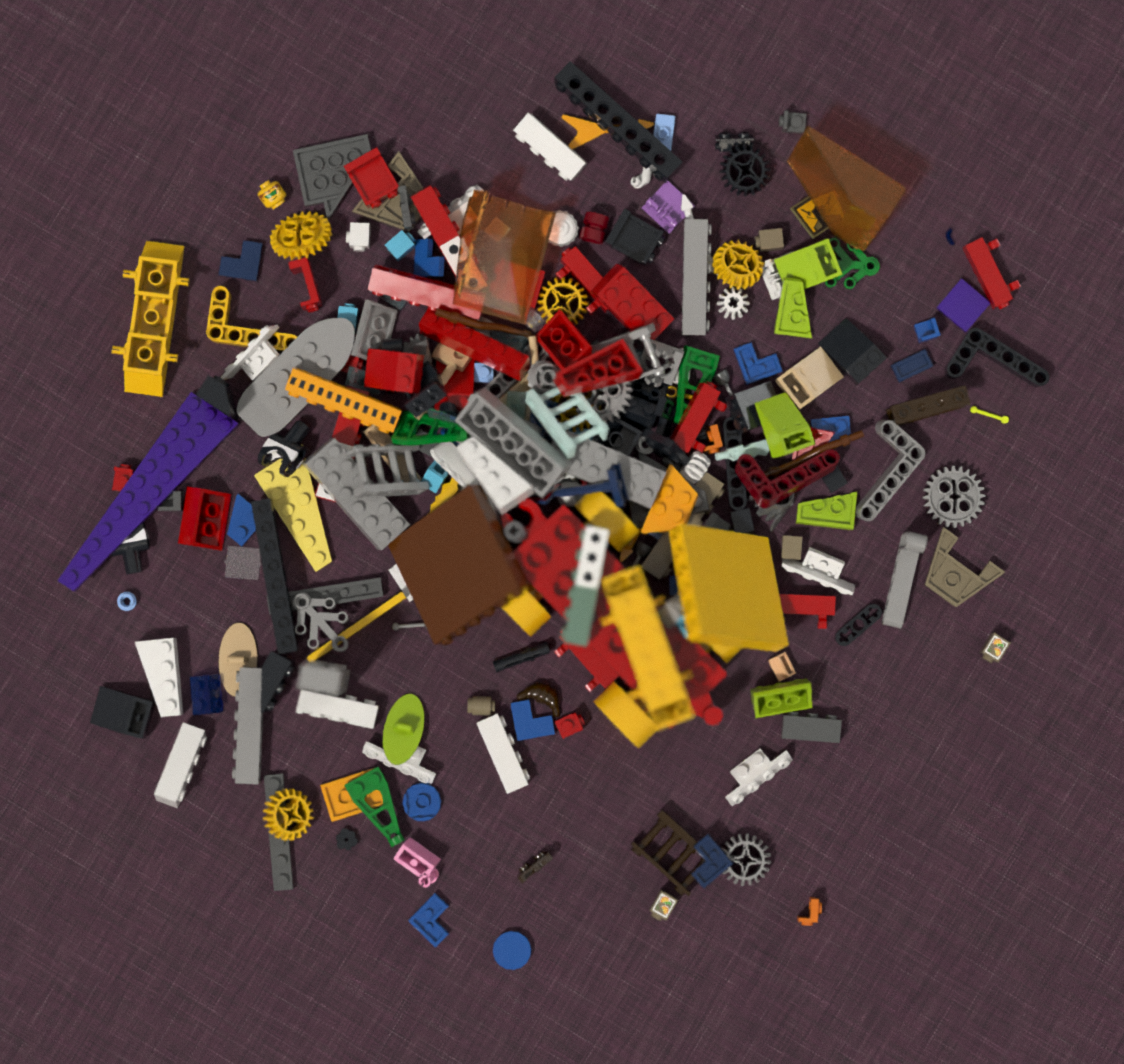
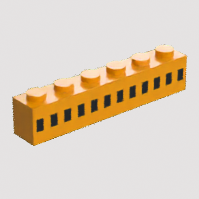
M297 367L292 369L285 390L289 391L288 395L295 398L302 396L307 398L306 402L317 405L319 403L324 405V409L328 411H340L343 413L342 416L353 420L355 417L361 420V424L369 427L373 424L379 427V431L387 434L394 432L403 410Z

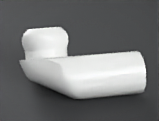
M643 167L642 174L632 177L631 185L634 188H642L647 185L651 180L652 171L649 168Z

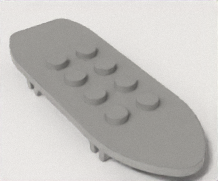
M331 318L319 321L305 329L244 391L237 405V414L261 437H266L282 430L308 404L306 402L307 398L302 396L295 398L288 395L289 391L285 390L292 369L297 367L331 381L345 366L352 353L355 341V328L352 322L346 318Z

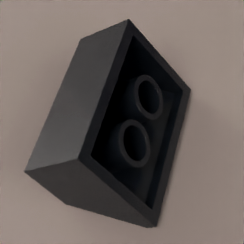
M208 375L196 395L236 420L238 416L232 390L228 388L229 384L216 375L213 378Z
M613 417L614 423L607 419L609 428L607 439L603 441L597 434L593 441L629 456L642 431L617 417Z

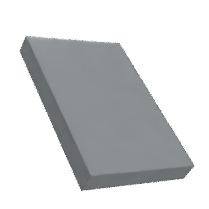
M365 299L351 355L367 360L368 348L383 350L382 340L391 339L398 310Z

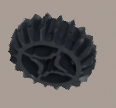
M746 144L742 145V151H740L739 146H735L736 153L730 149L728 153L731 157L723 156L727 163L720 162V165L725 167V169L719 170V173H725V176L721 177L720 180L724 181L727 179L728 182L724 184V187L726 188L731 185L732 187L729 190L731 193L737 189V196L743 191L744 197H747L748 190H750L751 195H755L754 188L760 192L762 189L759 184L767 185L763 178L770 179V176L765 174V172L771 171V168H765V165L770 162L769 160L763 162L762 159L766 157V154L759 156L758 154L761 151L759 148L754 153L753 145L749 147V151ZM739 155L751 156L745 164L734 160ZM755 160L760 167L759 176L752 169ZM730 165L734 166L738 172L735 181L730 176ZM749 165L747 170L749 172V175H747L746 173L745 175L741 176L742 170L740 169V167L743 166L744 168L745 166ZM744 178L756 181L753 185L747 187L739 185Z

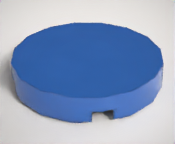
M427 783L412 785L403 796L404 811L415 821L432 819L437 815L441 806L439 792L435 787Z
M518 931L502 933L493 945L495 961L505 969L515 970L521 968L528 962L531 955L529 940Z

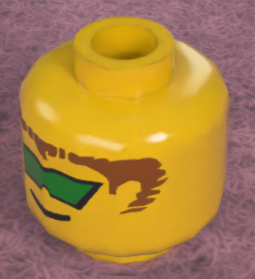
M267 180L259 186L261 190L257 195L266 208L275 209L285 202L286 193L278 181L270 183Z

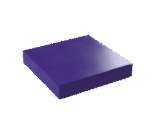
M961 278L936 309L961 330L967 332L990 302Z

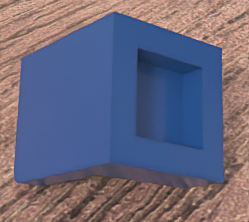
M935 317L913 325L919 344L940 336Z

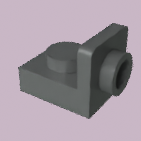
M784 110L783 115H779V127H782L783 133L805 134L806 114L790 113L788 110Z

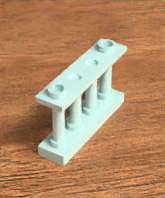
M557 387L541 395L537 394L534 389L527 391L525 403L567 460L574 457L577 444L596 434L603 441L607 439L609 430L607 423L600 419L582 393L570 395V400L550 409L546 407L544 402L560 394ZM575 405L582 412L580 415L562 424L558 423L555 419L556 415ZM585 420H588L593 428L574 438H569L565 432Z

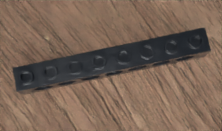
M571 61L554 77L556 89L561 93L567 94L569 100L575 106L579 105L588 118L596 120L599 128L603 131L607 130L616 143H621L625 146L626 152L631 156L635 155L644 168H649L654 172L653 175L657 180H663L667 183L682 168L683 161ZM572 83H577L580 87L577 89H573L570 87V85ZM592 96L594 100L588 102L584 97ZM600 108H605L608 112L606 114H600L598 110ZM619 121L622 125L615 127L612 122ZM632 133L636 138L628 139L626 135ZM647 146L650 150L643 152L640 147ZM660 158L664 161V163L658 165L654 162V160Z
M268 498L252 501L251 506L278 654L299 651L273 500Z

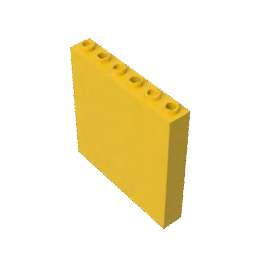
M682 523L669 530L688 641L777 652L789 645L768 537Z

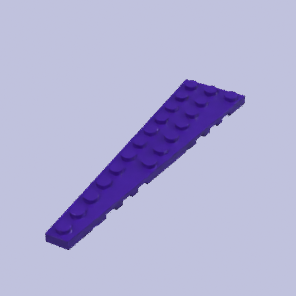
M191 392L57 581L75 592L119 548L118 546L176 490L177 486L231 434L239 423Z

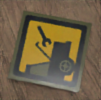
M814 193L790 208L812 239L836 224Z

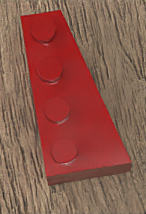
M622 338L557 372L554 383L562 396L566 397L639 379L643 370Z

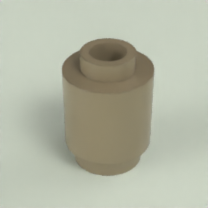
M473 696V698H468L467 711L472 713V715L491 716V712H495V700H492L491 696Z

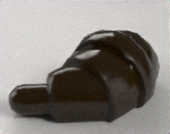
M536 681L517 694L518 700L521 701L525 698L535 699L538 703L549 706L554 717L560 716L558 691L551 684Z

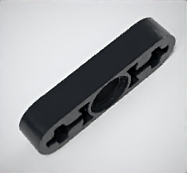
M876 604L867 605L835 633L836 643L840 646H847L880 619L882 615L881 608ZM869 608H876L877 616L869 617L867 620H869L870 623L867 624V621L863 617H861V615L864 614V616H867L870 613ZM857 619L861 620L864 624L860 631L853 628V622ZM849 626L850 630L856 635L853 637L852 634H849L847 642H840L839 634H846L849 631L846 627Z

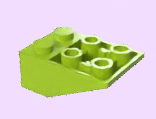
M828 238L774 259L782 282L783 277L801 279L804 289L842 275Z
M786 392L755 403L772 458L787 455L815 444L810 426Z

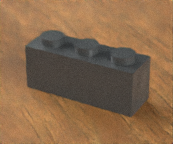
M788 712L787 715H782L780 738L840 743L842 720L837 719L836 715H825V718H818V714L806 713V717L799 716V712Z

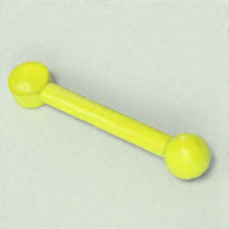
M976 406L970 408L971 413H979L1001 420L1003 424L1009 421L1007 416L1001 417L977 409Z

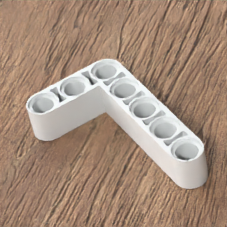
M452 442L439 443L430 450L433 459L464 489L469 485H480ZM484 491V493H485V495H486V497H487V499H488V501H489V503H490V505H491V507H492V509H493V511H494V513H495V515H496V518H497V520H498V522H499V524H500V526H501V525H502V519H501L502 515H501V513L499 512V510L496 508V506L494 505V503L492 502V500L489 498V496L487 495V493Z

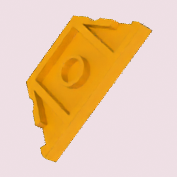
M671 464L668 466L642 527V534L666 533L681 523L687 524L699 495Z

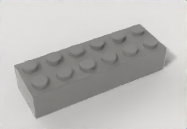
M486 388L474 394L455 420L471 436L529 483L533 490L541 497L552 491L572 465L569 460Z
M568 430L565 431L569 438L578 436ZM589 439L576 445L574 457L568 459L572 465L566 471V474L587 483L597 484L609 480L607 475L608 468L612 464L620 463L629 500L648 509H651L666 474L664 471ZM552 441L551 446L565 457L556 443Z
M330 438L302 464L374 547L382 551L410 524L385 496L354 498L353 490L360 487L361 484L358 465L351 457L346 456L347 452L335 438Z
M320 660L307 661V664H302L298 688L335 695L346 693L351 670L346 669L347 665L335 663L328 665V662Z

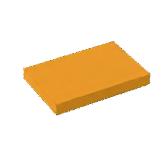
M372 769L320 785L331 822L362 812L353 802L345 784ZM375 790L365 796V801L373 809L380 807L383 804L382 794L379 790Z

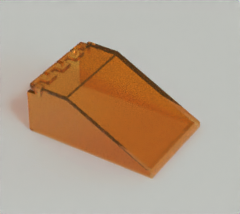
M810 126L806 127L787 160L832 234L855 249L859 248L862 251L868 248L886 222L885 219H888L906 190L904 186Z
M474 190L472 197H469L461 227L453 304L526 324L556 212L526 206L523 213V204L508 201L507 207H505L506 199L492 195L488 202L489 192Z

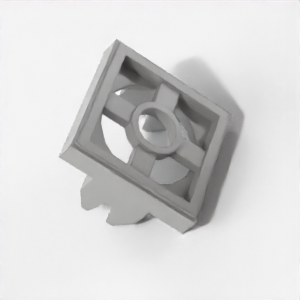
M650 339L657 357H663L666 363L669 362L670 366L668 368L672 370L667 374L656 377L654 374L648 375L644 380L648 385L653 382L654 387L661 386L662 382L672 386L684 351ZM644 348L640 359L643 371L649 369L646 365V360L650 361L646 348ZM672 356L674 362L668 361V359Z

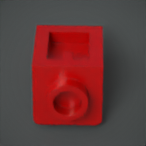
M120 464L119 467H114L115 475L112 490L121 491L135 472V470L131 469L130 465Z
M576 712L554 721L562 739L584 730L582 726L585 725L581 714L577 715Z

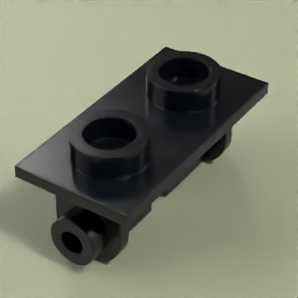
M720 132L719 135H715V140L719 141L715 142V150H719V152H728L730 149L732 150L733 145L739 146L740 151H742V145L746 144L748 151L751 145L754 146V143L750 142V140H754L753 134H750V132H738V135H731L730 132Z

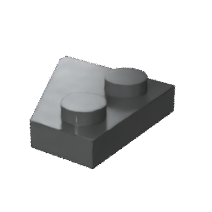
M398 186L404 229L412 230V224H416L414 212H410V205H413L410 198L412 194H408L406 186Z

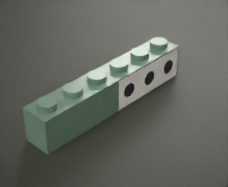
M586 525L585 529H581L579 540L583 541L581 549L577 548L575 559L579 560L578 568L573 569L572 574L575 585L574 588L570 587L568 599H572L571 606H566L564 618L568 619L567 626H562L560 637L564 638L565 643L587 647L609 529Z

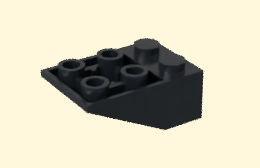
M645 377L631 381L632 384L628 387H631L633 392L628 394L633 399L627 400L631 406H624L626 414L620 412L619 415L620 420L645 431V429H652L657 417L654 413L659 397L665 396L669 385L662 382L661 386L654 387L653 382L648 385L644 380Z
M271 651L262 666V713L273 710L277 703L275 697L283 692L286 683H284L286 677H291L296 668L293 666L295 661L282 654H278L277 651Z
M100 686L90 723L125 735L145 739L156 702Z

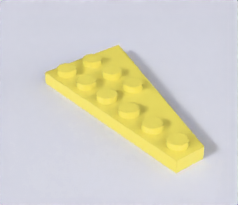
M278 459L254 476L267 497L273 500L274 508L315 572L330 564L332 558L310 472L301 464L291 476L284 477L279 473L282 459Z

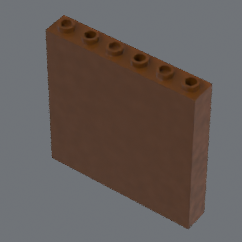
M481 485L467 486L388 544L434 645L443 644V646L451 644L455 637L466 634L468 632L467 629L479 625L483 618L494 615L496 613L495 610L509 605L511 599L522 596L524 591L530 587Z

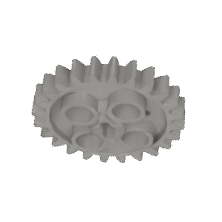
M631 381L583 392L582 395L585 397L588 392H592V396L586 399L590 405L594 404L592 408L601 420L607 423V419L614 423L613 417L616 416L620 419V412L626 414L624 406H631L627 400L633 399L628 394L633 392V389L628 387L632 383ZM619 388L616 395H611L613 389ZM606 403V408L600 411V405ZM579 408L575 410L578 414L582 413Z
M951 466L949 471L947 467H944L943 473L940 470L936 471L937 477L934 475L930 476L932 482L926 481L929 488L923 489L927 495L922 497V499L928 502L923 506H929L930 509L926 513L934 514L931 518L932 520L939 518V525L945 521V527L952 523L953 528H956L959 522L960 526L963 527L964 520L970 524V517L977 519L978 517L975 512H982L978 506L985 505L984 502L980 501V498L985 497L984 494H980L984 487H978L981 480H974L976 474L969 476V469L962 472V466L957 471L955 466ZM952 480L955 481L954 494L958 495V499H955L954 501L956 510L955 514H953L952 511L953 499L949 497L951 494H953ZM942 482L948 485L946 493L941 492L939 489V485ZM960 482H965L967 484L968 488L966 492H961L959 490L958 486ZM942 501L947 502L949 505L947 512H943L940 509ZM961 501H965L968 504L967 511L960 510L959 503Z

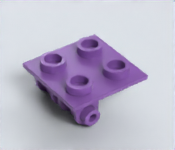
M669 181L664 183L642 207L669 234L685 218L684 211H681L683 194Z

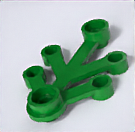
M837 238L829 240L830 242L835 241L837 243V246L832 247V249L841 259L837 260L841 268L842 275L832 278L834 280L833 285H829L825 281L826 287L833 288L836 282L851 269H859V271L852 278L848 277L845 279L843 284L848 290L853 289L855 284L865 275L873 276L879 271L880 265L878 260L874 257H867L859 248L856 240H850L847 243V249L854 252L860 262L852 261L841 248ZM851 242L856 244L855 249L849 247ZM872 263L873 269H868L867 264ZM851 280L853 286L848 287L846 281Z

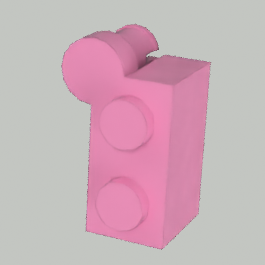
M410 837L401 846L394 860L419 877L422 874L419 878V884L422 885L424 883L423 887H428L439 877L436 867L441 859Z

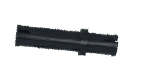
M545 642L534 647L529 646L526 647V650L493 661L496 672L498 673L530 660L532 662L535 661V658L550 654L548 643Z

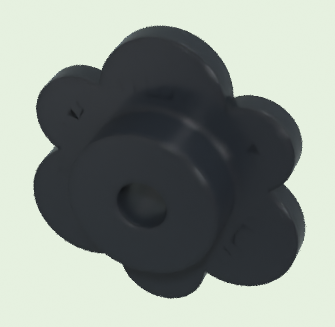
M343 828L340 834L336 835L337 847L339 849L351 850L352 846H356L358 843L355 832H349L347 828Z

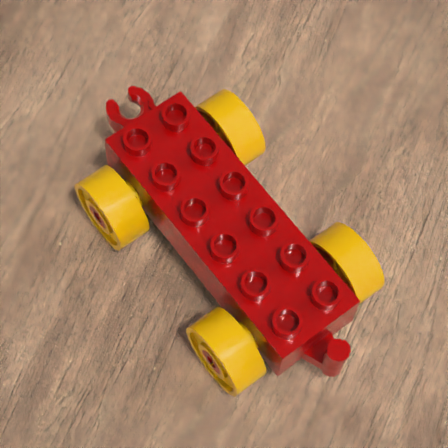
M603 492L584 494L573 505L586 520L583 524L564 505L547 520L542 515L538 505L532 500L525 499L518 504L522 510L528 511L531 515V522L528 526L524 527L526 538L521 542L522 545L514 552L530 587L524 591L522 596L511 599L510 604L503 607V609L530 637L551 618L550 614L538 603L543 597L563 618L566 606H571L572 599H568L570 587L574 588L575 585L572 574L573 569L578 568L579 560L575 559L577 548H582L583 541L579 540L581 529H585L586 525L609 529L607 542L617 552H620L639 533L635 525ZM507 513L501 517L502 525L505 529L506 525L513 521V518ZM606 549L588 644L634 691L638 689V681L619 629L614 622L602 626V623L608 621V619L602 622L600 618L611 615V607L602 579L627 571ZM656 606L655 611L658 612L662 606ZM658 617L678 673L681 674L691 670L693 678L682 681V685L693 714L702 717L709 725L719 724L723 717L722 711L717 706L714 707L709 691L727 673L708 654L713 651L727 664L743 648L688 641V638L683 635L675 624L668 628ZM613 682L593 702L639 749L658 730H656L653 721L646 715L649 711L645 701L641 697L630 701L629 697L636 694L628 696Z

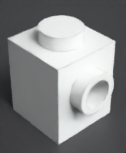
M350 222V231L346 232V243H349L350 248H354V251L365 252V249H370V223Z

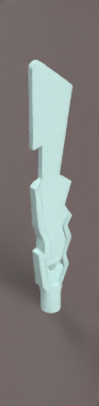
M763 439L746 446L741 444L728 448L723 452L715 453V459L735 461L743 454H749L753 458L758 454L766 456L770 449L767 440Z

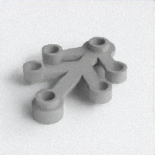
M303 592L296 594L293 598V606L298 610L295 632L300 636L307 633V627L304 625L307 613L311 617L308 647L313 650L319 648V626L332 640V647L337 652H344L348 648L347 639L343 636H338L325 621H338L344 624L349 619L347 613L343 611L339 613L316 612L312 608L313 606H325L329 610L334 609L336 606L335 600L331 597L311 599L307 593ZM302 599L306 600V604L304 606H301L299 604L300 600ZM329 600L333 601V605L331 607H328L326 605L327 601ZM341 614L346 616L344 621L339 620ZM300 626L304 627V631L302 633L298 632V628ZM313 640L317 641V645L315 647H311L310 645L311 641ZM340 641L344 642V646L342 648H338L337 646L338 642Z

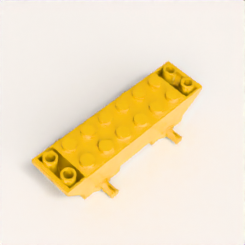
M146 241L142 254L139 256L136 270H123L126 273L123 274V278H133L135 281V299L127 342L124 347L114 345L112 349H115L112 350V354H121L124 358V392L163 397L168 361L178 362V359H176L178 354H170L169 352L179 285L189 286V278L180 277L185 246Z
M639 566L602 579L611 607V615L600 618L601 622L608 619V621L602 623V626L614 622L618 627L638 681V689L627 693L628 696L636 694L629 697V700L641 697L645 701L656 730L694 717L682 685V681L693 678L691 670L681 674L678 673L655 611L656 606L666 604L665 600L657 602L664 599V596L652 600Z

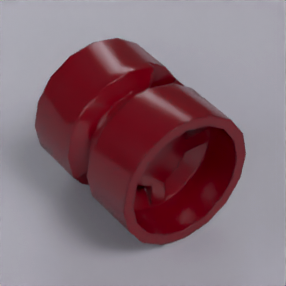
M587 211L583 221L585 226L581 228L579 238L590 243L603 244L605 237L603 230L607 229L609 217Z

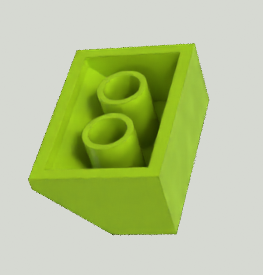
M807 678L750 689L755 718L812 708L811 683Z

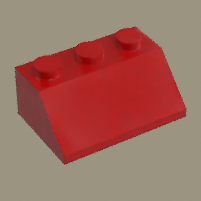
M561 309L536 334V340L561 370L592 354V346Z
M187 487L178 544L222 551L231 494Z

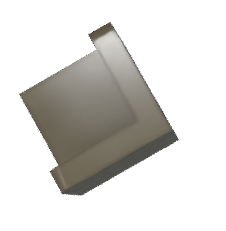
M783 535L781 537V557L783 559L801 560L802 537Z

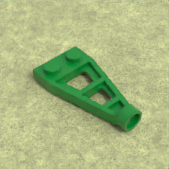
M684 345V354L679 365L677 407L674 423L678 424L688 406L684 402L686 389L696 391L698 385L692 386L689 384V370L694 368L702 371L703 376L699 383L711 382L720 356Z
M404 411L391 440L393 444L413 446L454 441L465 442L472 436L457 423L425 413L418 420L410 411ZM420 424L432 426L428 434L416 435ZM439 427L449 429L447 434L436 435Z
M379 766L345 784L353 802L388 839L391 847L405 840L400 832L388 782ZM375 790H379L383 798L382 806L377 809L371 808L365 801V796ZM384 809L388 810L391 817V823L387 826L382 825L376 817L377 813ZM392 833H397L396 836L391 838Z

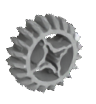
M738 834V841L731 837L730 839L733 842L731 845L727 841L725 842L728 849L721 848L731 861L740 864V875L735 873L731 867L723 872V874L730 873L727 876L728 880L735 877L733 880L734 884H737L740 879L741 886L745 885V880L751 886V879L754 878L756 883H758V875L762 878L765 877L762 870L769 871V868L764 865L771 864L770 860H765V857H769L771 854L763 852L768 847L767 845L760 847L763 843L761 839L755 843L757 838L755 835L749 840V834H745V839H742L741 834ZM743 844L740 854L730 855L735 847ZM749 845L757 848L760 858L750 856ZM746 851V854L748 855L747 858H750L751 860L746 861V864L744 866L742 864L743 862L739 859L744 858ZM760 864L755 872L746 875L750 865Z

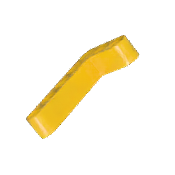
M223 286L215 287L212 291L206 330L207 337L215 343L249 347L250 336L252 334L260 336L259 332L261 330L227 325L231 293ZM220 291L226 292V298L223 300L217 299V294ZM217 310H223L224 315L221 319H215L214 317ZM214 329H220L221 331L218 338H212L211 333ZM234 331L240 333V337L236 341H232L230 338L231 333ZM275 332L271 336L278 339L277 344L273 346L278 352H283L287 348L289 340L297 338L293 334Z

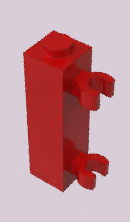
M983 237L965 245L962 249L992 309L998 307L1001 310L1010 305L1009 301L1013 299L1010 292L1018 289L1021 285L1018 280L1006 285L990 251L1001 246L998 239L986 244Z
M576 246L573 249L567 248L561 254L560 262L564 267L555 276L561 281L563 277L571 273L594 300L586 308L589 315L591 316L598 308H601L606 313L609 310L590 292L603 277Z
M711 382L699 383L670 437L684 453H689L691 448L703 453L706 446L696 441L702 426L713 407L721 412H725L727 404L717 400L721 392L716 390L717 386Z
M779 594L783 614L818 615V629H826L827 615L835 616L836 596Z
M564 642L554 651L560 657L570 649L594 676L585 685L589 692L598 684H601L606 689L619 677L589 644L586 647Z

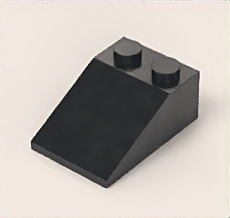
M847 318L818 343L856 386L887 359L877 346Z

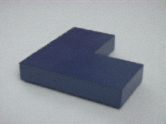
M243 240L240 259L221 256L219 276L257 282L263 244Z
M709 834L705 835L693 846L705 860L704 863L691 873L703 888L708 886L733 864Z

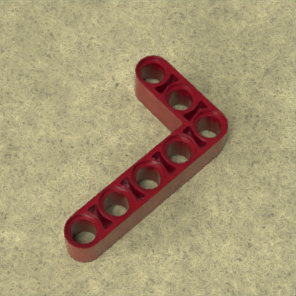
M826 450L770 482L755 459L749 454H743L738 458L735 472L755 502L761 508H769L833 472L840 460V456L835 450ZM826 459L832 460L833 463H828ZM741 464H747L749 468H744ZM810 468H815L818 472H813ZM794 477H800L802 481H797ZM751 479H756L759 483H754ZM778 486H784L786 490H781ZM766 494L770 499H765L762 495Z

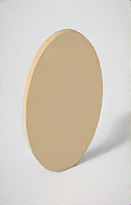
M235 623L229 627L222 639L219 651L220 677L226 691L232 696H235L236 690H239V682H236V673L240 671V667H257L256 642L251 630L243 623Z

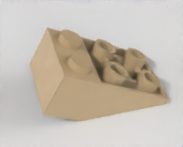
M819 347L778 377L775 382L783 392L788 394L797 409L800 410L844 376L822 347Z

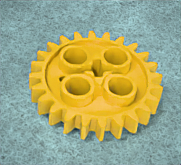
M309 211L306 215H304V212H301L299 216L294 213L292 218L287 216L286 221L280 220L281 225H275L276 230H271L272 235H270V243L274 253H277L279 257L283 255L284 259L290 256L291 260L295 257H298V260H300L302 256L308 258L310 253L316 255V250L322 251L321 246H327L326 242L331 241L332 229L327 218L324 219V216H319L317 212L312 215L311 211Z

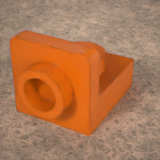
M716 424L709 426V431H706L709 442H713V445L705 447L703 451H708L709 455L720 452L719 448L723 447L718 425Z

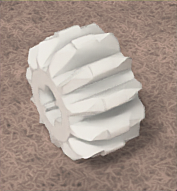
M735 287L731 288V293L725 289L724 294L726 296L723 294L718 296L723 300L718 301L717 305L723 306L719 309V313L726 311L724 318L731 314V319L735 320V314L742 318L741 311L747 313L748 309L744 306H748L750 302L743 301L748 295L740 296L742 289H739L737 293H735ZM730 299L738 302L736 308L729 306Z
M699 451L693 452L689 456L690 460L687 465H683L680 469L681 476L692 484L697 483L710 466V459Z

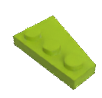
M783 277L774 334L812 338L804 286L801 279Z
M857 492L798 503L796 524L853 530Z

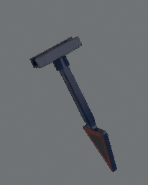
M615 463L607 470L609 480L603 483L562 488L561 484H557L551 492L543 497L534 491V494L526 499H530L538 504H547L556 496L565 497L605 491L612 492L616 507H621L625 505L624 501L629 500V495L620 463Z

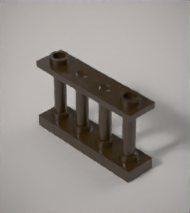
M966 385L893 405L885 411L888 420L901 426L964 408L965 405H969L971 402Z
M661 809L656 814L659 817L658 823L639 844L632 841L631 845L633 848L631 850L639 857L643 855L676 885L674 889L680 895L686 894L689 897L691 893L687 888L695 880L693 875L690 873L682 883L677 881L672 875L692 853L695 854L697 852L699 854L693 847L697 841ZM669 826L673 830L672 836L651 857L644 849L663 828ZM683 839L687 843L686 849L665 870L658 862L678 840ZM701 857L700 863L692 870V872L696 868H698L702 863L705 862L703 857Z

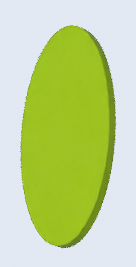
M406 694L399 698L392 706L385 722L383 749L387 760L394 765H401L412 757L423 733V706L419 698L413 694Z

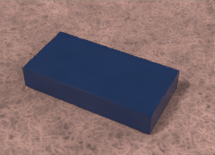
M926 349L890 367L898 383L933 367V363Z

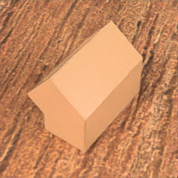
M786 652L768 660L778 682L796 674Z

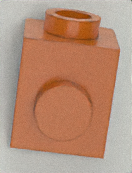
M809 897V915L797 916V921L805 926H813V923H818V914L822 913V902H819L817 897Z

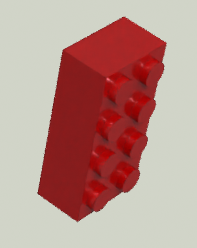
M617 263L590 291L629 331L654 323L656 330L650 333V339L655 340L674 320L666 309L623 266Z

